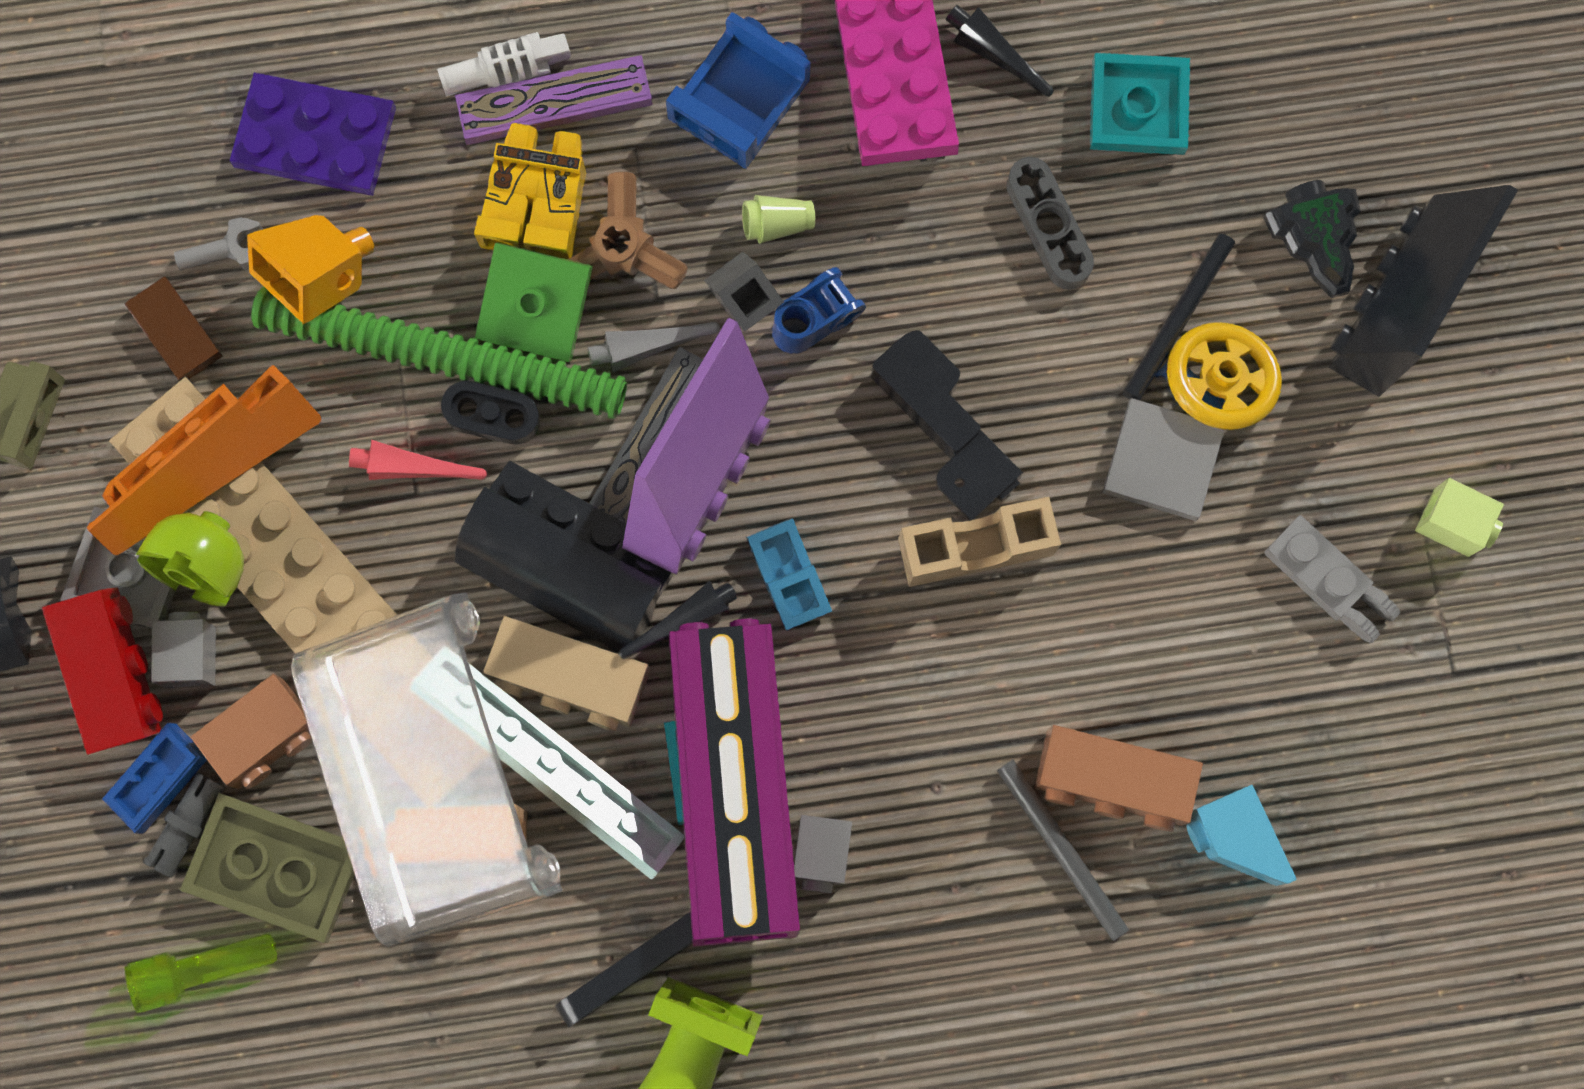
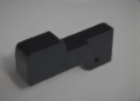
M920 330L911 331L902 336L873 362L871 378L951 459L939 470L936 476V484L939 490L969 521L974 520L992 502L995 503L998 499L1002 502L1019 486L1020 482L1018 480L1023 472L981 430V426L952 397L960 378V370ZM962 480L964 486L957 487L955 481Z

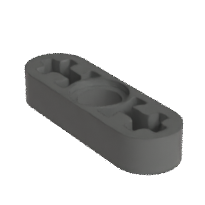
M1025 157L1018 160L1011 167L1006 184L1007 192L1051 281L1062 289H1077L1086 283L1094 266L1092 252L1049 166L1041 159L1035 157ZM1023 173H1027L1030 178H1039L1036 193L1040 202L1032 209L1028 207L1033 205L1035 199L1031 188L1028 185L1021 187L1019 185ZM1045 212L1055 213L1061 218L1063 229L1057 234H1045L1037 226V217ZM1067 238L1071 239V241H1067L1064 249L1068 258L1071 261L1080 260L1081 262L1077 275H1073L1070 269L1062 271L1059 268L1064 260V255L1059 245Z

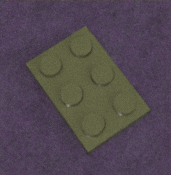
M219 793L180 891L317 941L328 943L366 845Z

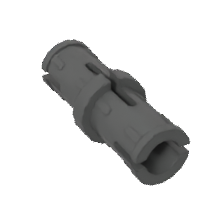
M196 772L194 775L195 778L175 811L169 810L164 820L168 823L149 855L143 860V863L147 866L155 867L154 870L173 878L176 868L194 838H201L204 828L201 826L212 810L218 794L226 789L225 786L214 782L213 779L199 772Z

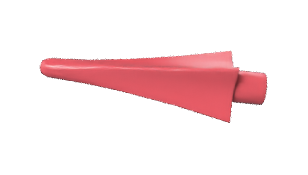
M371 440L370 450L351 448L349 467L367 469L369 480L430 477L483 480L487 476V472L483 468L434 459L375 440Z

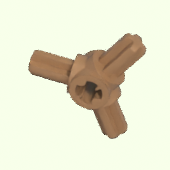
M629 172L609 174L607 217L600 219V226L596 234L589 238L591 246L568 260L592 265L590 280L606 270L612 276L621 270L630 275H635L640 271L666 287L676 289L685 279L688 267L682 261L653 246L654 238L644 232V220L636 217L635 174ZM623 235L630 241L624 242L628 248L623 253H619L613 247H619L615 241Z

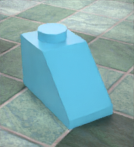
M1253 785L1239 789L1193 810L1191 823L1186 825L1187 832L1198 852L1205 851L1209 860L1275 886L1289 884L1297 880Z

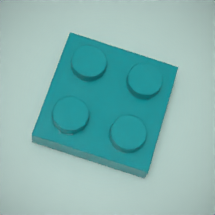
M1095 53L1092 60L1090 150L1185 155L1188 149L1190 58Z

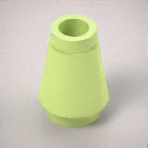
M755 195L754 200L744 201L742 206V222L745 237L747 240L757 239L760 244L814 229L815 209L811 200L802 201Z

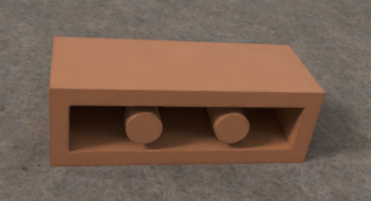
M1053 725L1046 733L1034 789L1045 791L1044 799L1049 802L1074 807L1075 800L1077 799L1095 804L1094 812L1097 814L1124 819L1125 812L1145 817L1143 825L1173 832L1175 825L1182 826L1191 821L1203 763Z

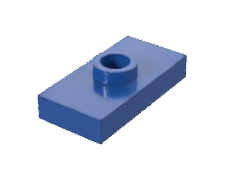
M167 723L102 800L134 833L144 834L207 759L193 740L177 724Z

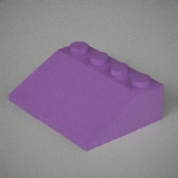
M730 318L726 320L635 474L622 549L676 575L685 559L692 562L696 559L706 538V534L701 532L708 519L713 522L718 520L728 499V495L723 493L729 481L736 484L739 482L750 459L749 456L745 455V452L751 443L756 446L760 445L771 421L764 417L769 396L737 321Z

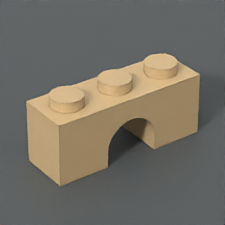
M1049 496L1002 506L991 515L971 521L952 522L950 517L901 528L898 538L909 587L1054 556L1061 546Z

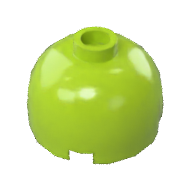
M203 511L201 516L182 513L166 517L154 526L136 555H140L137 559L139 565L151 576L175 591L179 585L193 589L195 592L191 597L192 599L214 606H225L238 586L244 571V555L237 539L228 532L230 524L222 517L209 511Z

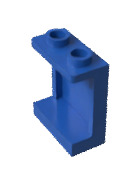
M731 12L726 19L724 34L685 88L681 89L676 86L666 99L668 119L747 169L810 81L811 63L804 51L791 42L781 43L768 35L766 28L754 18L747 16L743 19L734 12Z

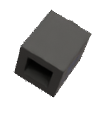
M743 251L704 280L731 319L737 321L739 327L744 332L784 303L758 264Z

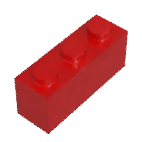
M119 588L101 589L42 607L86 754L96 753L159 733L162 730L160 725L163 719L162 707L157 696L154 693H150L145 676L148 670L147 658L142 647L139 644H135L130 624L133 622L132 609L126 597L120 595Z

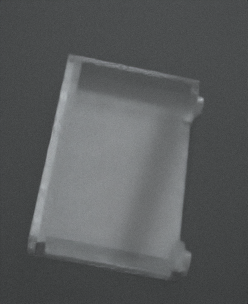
M467 592L452 594L297 652L293 656L291 663L295 686L372 930L376 938L388 947L537 901L562 891L559 882L560 867L556 857L540 845L527 847L463 646L472 644L475 641L477 630L480 627V618L475 606L469 601Z

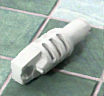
M538 32L481 48V51L477 52L478 57L441 67L437 70L445 95L448 97L487 85L488 88H495L500 85L550 74L549 66L570 59L571 53L564 33L540 39Z

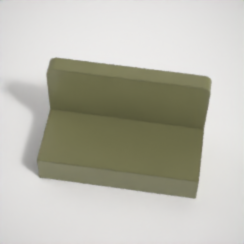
M34 361L30 362L29 367L14 362L6 363L0 378V461L32 470L65 382V378L50 366Z

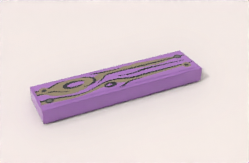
M642 55L504 84L495 88L490 87L455 95L466 145L506 137L512 123L530 125L540 130L653 105Z

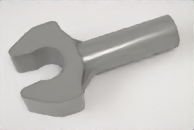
M248 218L231 219L228 222L227 234L223 239L175 251L176 264L181 271L230 258L237 261L243 270H249L248 248H242L241 243L247 238V234L263 230L262 226L258 221Z

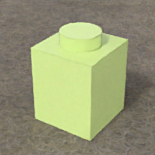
M1448 478L1434 488L1415 531L1470 557L1485 547L1489 549L1497 540L1503 526V522L1497 519L1504 504Z

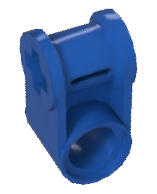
M833 267L821 273L806 287L788 299L783 300L784 303L777 307L774 314L772 337L776 346L782 351L789 354L802 353L831 333L846 327L865 311L866 305L862 299L856 300L840 279L842 272L838 267ZM790 318H797L806 324L807 329L801 333H791L784 328L783 323Z

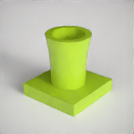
M667 977L655 996L648 1016L672 1026L652 1068L638 1089H712L724 1049L728 1048L748 1057L763 1015Z

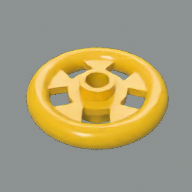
M1223 322L1199 325L1178 339L1168 358L1167 379L1175 400L1187 414L1207 426L1223 430L1247 428L1263 420L1278 402L1282 387V375L1277 358L1270 347L1259 336L1246 328ZM1225 342L1228 352L1210 354L1207 343ZM1250 354L1260 370L1249 373L1247 365L1240 357ZM1188 361L1202 364L1200 379L1187 377ZM1219 369L1229 372L1233 378L1224 377ZM1247 386L1259 394L1256 400L1249 406L1237 397ZM1205 391L1225 400L1221 409L1215 408L1202 400Z

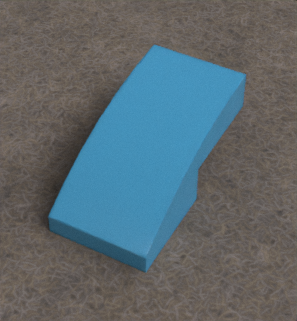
M793 518L746 536L751 552L785 630L832 612L814 565L809 560Z

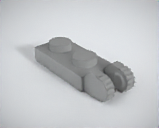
M1301 515L1264 551L1265 555L1334 620L1340 619L1350 630L1369 644L1373 643L1380 633L1368 618L1352 608L1359 598L1386 620L1393 622L1400 614L1397 605L1382 590L1372 586L1374 582Z

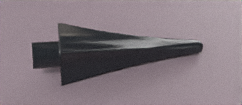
M958 5L951 10L945 20L959 31L953 42L1002 67L1044 96L1050 97L1053 95L1054 90L1052 86L1016 52L980 7L972 15H969Z
M708 581L662 621L621 648L618 652L621 659H627L646 648L669 639V631L680 630L679 626L683 624L703 622L709 625L720 621L721 613L729 610L727 605L737 599L734 588L729 583H725L714 589L711 581Z

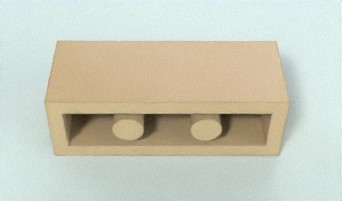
M504 616L483 674L489 680L495 681L494 684L510 697L521 699L524 691L542 697L540 706L568 715L570 709L574 708L590 714L587 722L607 730L616 731L618 724L631 727L650 674L648 664L630 658L621 659L619 654Z

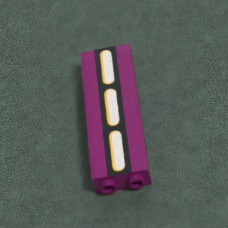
M750 618L734 620L729 623V627L709 628V625L703 622L683 624L679 626L680 630L669 631V649L693 946L797 938L800 932L771 624H759V620Z

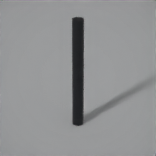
M1218 234L1123 390V395L1129 400L1131 398L1141 400L1235 245V241L1228 235Z

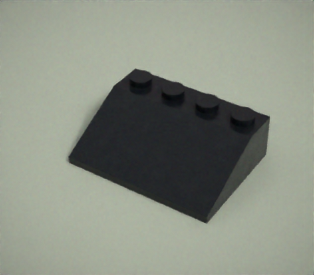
M1511 185L1436 194L1422 209L1414 205L1399 231L1406 234L1399 248L1392 244L1376 270L1383 273L1376 287L1368 284L1353 307L1354 310L1360 313L1352 327L1345 323L1334 339L1330 349L1337 354L1328 368L1380 397L1422 358L1518 189Z

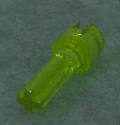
M267 933L177 959L175 955L171 956L169 952H164L128 963L125 967L126 984L131 1002L138 1014L180 1002L181 996L185 995V989L273 964L277 961L278 953L272 935Z

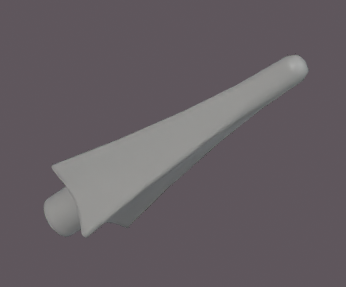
M717 322L666 329L605 331L606 341L603 344L587 347L590 363L592 366L610 362L612 373L671 347L717 333L720 330V326Z

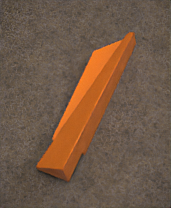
M274 365L269 367L238 399L222 384L107 484L102 497L109 505V508L93 522H90L87 530L113 555H119L147 537L149 532L161 520L170 515L182 514L318 425L321 422V416Z

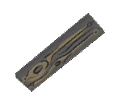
M681 347L678 348L589 504L627 524L635 474L703 361L702 358Z

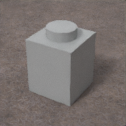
M195 612L169 613V621H152L151 682L163 688L215 686L216 627L204 619H200V614Z
M801 815L794 862L795 879L803 880L801 890L832 894L833 884L844 885L852 828L851 821Z

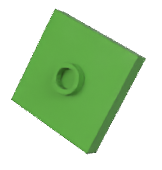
M500 242L495 243L475 339L566 362L572 361L593 266Z

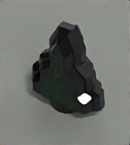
M1313 180L1295 186L1285 193L1286 204L1263 214V219L1272 238L1284 241L1291 257L1307 263L1312 279L1331 298L1346 295L1351 290L1354 264L1349 251L1350 245L1357 237L1354 219L1361 212L1356 189L1342 188L1327 191L1322 180Z

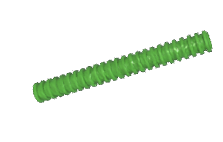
M264 286L257 292L252 305L251 319L253 326L257 329H264L267 326L268 330L273 333H277L281 329L285 336L291 337L296 333L297 337L304 341L312 337L314 343L322 344L323 341H326L328 347L331 348L341 345L343 351L347 352L355 348L359 355H366L367 352H371L372 358L380 359L382 356H385L387 362L394 363L398 359L401 365L406 367L414 363L418 370L430 367V371L433 374L444 371L446 377L453 378L457 374L461 381H469L470 378H473L474 382L484 384V382H489L490 386L499 387L500 385L504 386V389L511 391L516 389L519 393L525 395L532 393L535 400L540 401L543 397H547L549 403L556 404L558 400L563 401L564 407L567 408L575 404L578 405V410L585 412L587 408H591L594 415L599 416L602 412H606L610 419H615L620 414L627 390V382L624 376L619 375L616 379H612L608 372H603L601 376L596 375V370L593 368H589L585 372L581 371V366L577 364L569 368L565 361L560 360L557 364H553L549 357H544L542 361L537 360V355L534 353H529L526 357L518 349L510 353L506 346L501 345L498 349H494L490 342L478 345V340L475 338H470L467 342L459 334L454 335L453 338L449 337L448 332L443 330L435 334L434 329L431 327H425L424 330H420L418 324L411 323L409 326H405V322L400 319L392 323L390 318L384 315L376 319V315L372 312H366L365 315H361L360 309L352 308L350 311H347L345 305L341 304L336 305L335 308L331 307L313 320L303 324Z

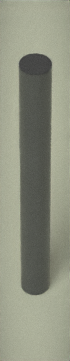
M1014 759L999 768L997 772L1111 940L1114 941L1128 932L1129 928Z

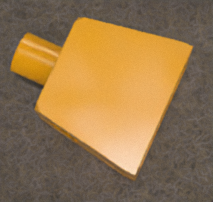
M313 215L247 234L249 273L303 324L313 320L359 290L362 285V258L374 252L373 240L365 228L358 227L343 234L327 218L321 215Z

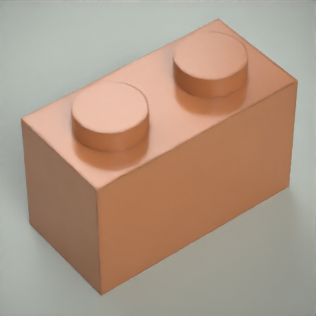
M273 673L190 738L227 786L236 789L245 786L246 789H250L270 775L272 770L269 766L281 756L286 754L287 757H292L305 749L313 741L310 734L320 726L286 681Z

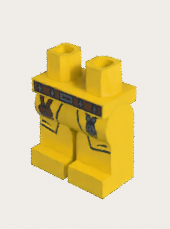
M512 123L504 144L496 143L488 189L481 216L478 215L474 230L475 238L480 248L494 250L495 243L500 242L570 259L573 255L583 187L587 174L582 158L581 137L576 133L555 132L552 152L536 150L537 129L530 125Z

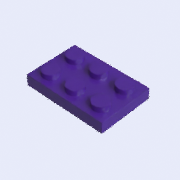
M254 72L229 161L234 168L373 196L396 106L392 100Z

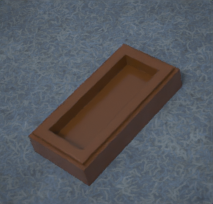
M165 276L124 303L179 381L184 377L189 380L223 357Z

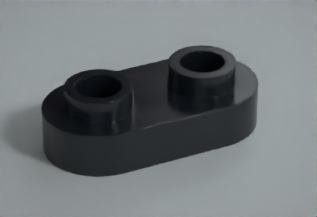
M460 381L451 385L442 397L441 410L443 416L453 429L462 433L517 445L532 439L540 426V415L535 403L523 393L473 381ZM464 404H476L477 409L473 415L466 417L460 414V409ZM513 414H521L524 416V422L520 427L512 428L507 425L508 418Z

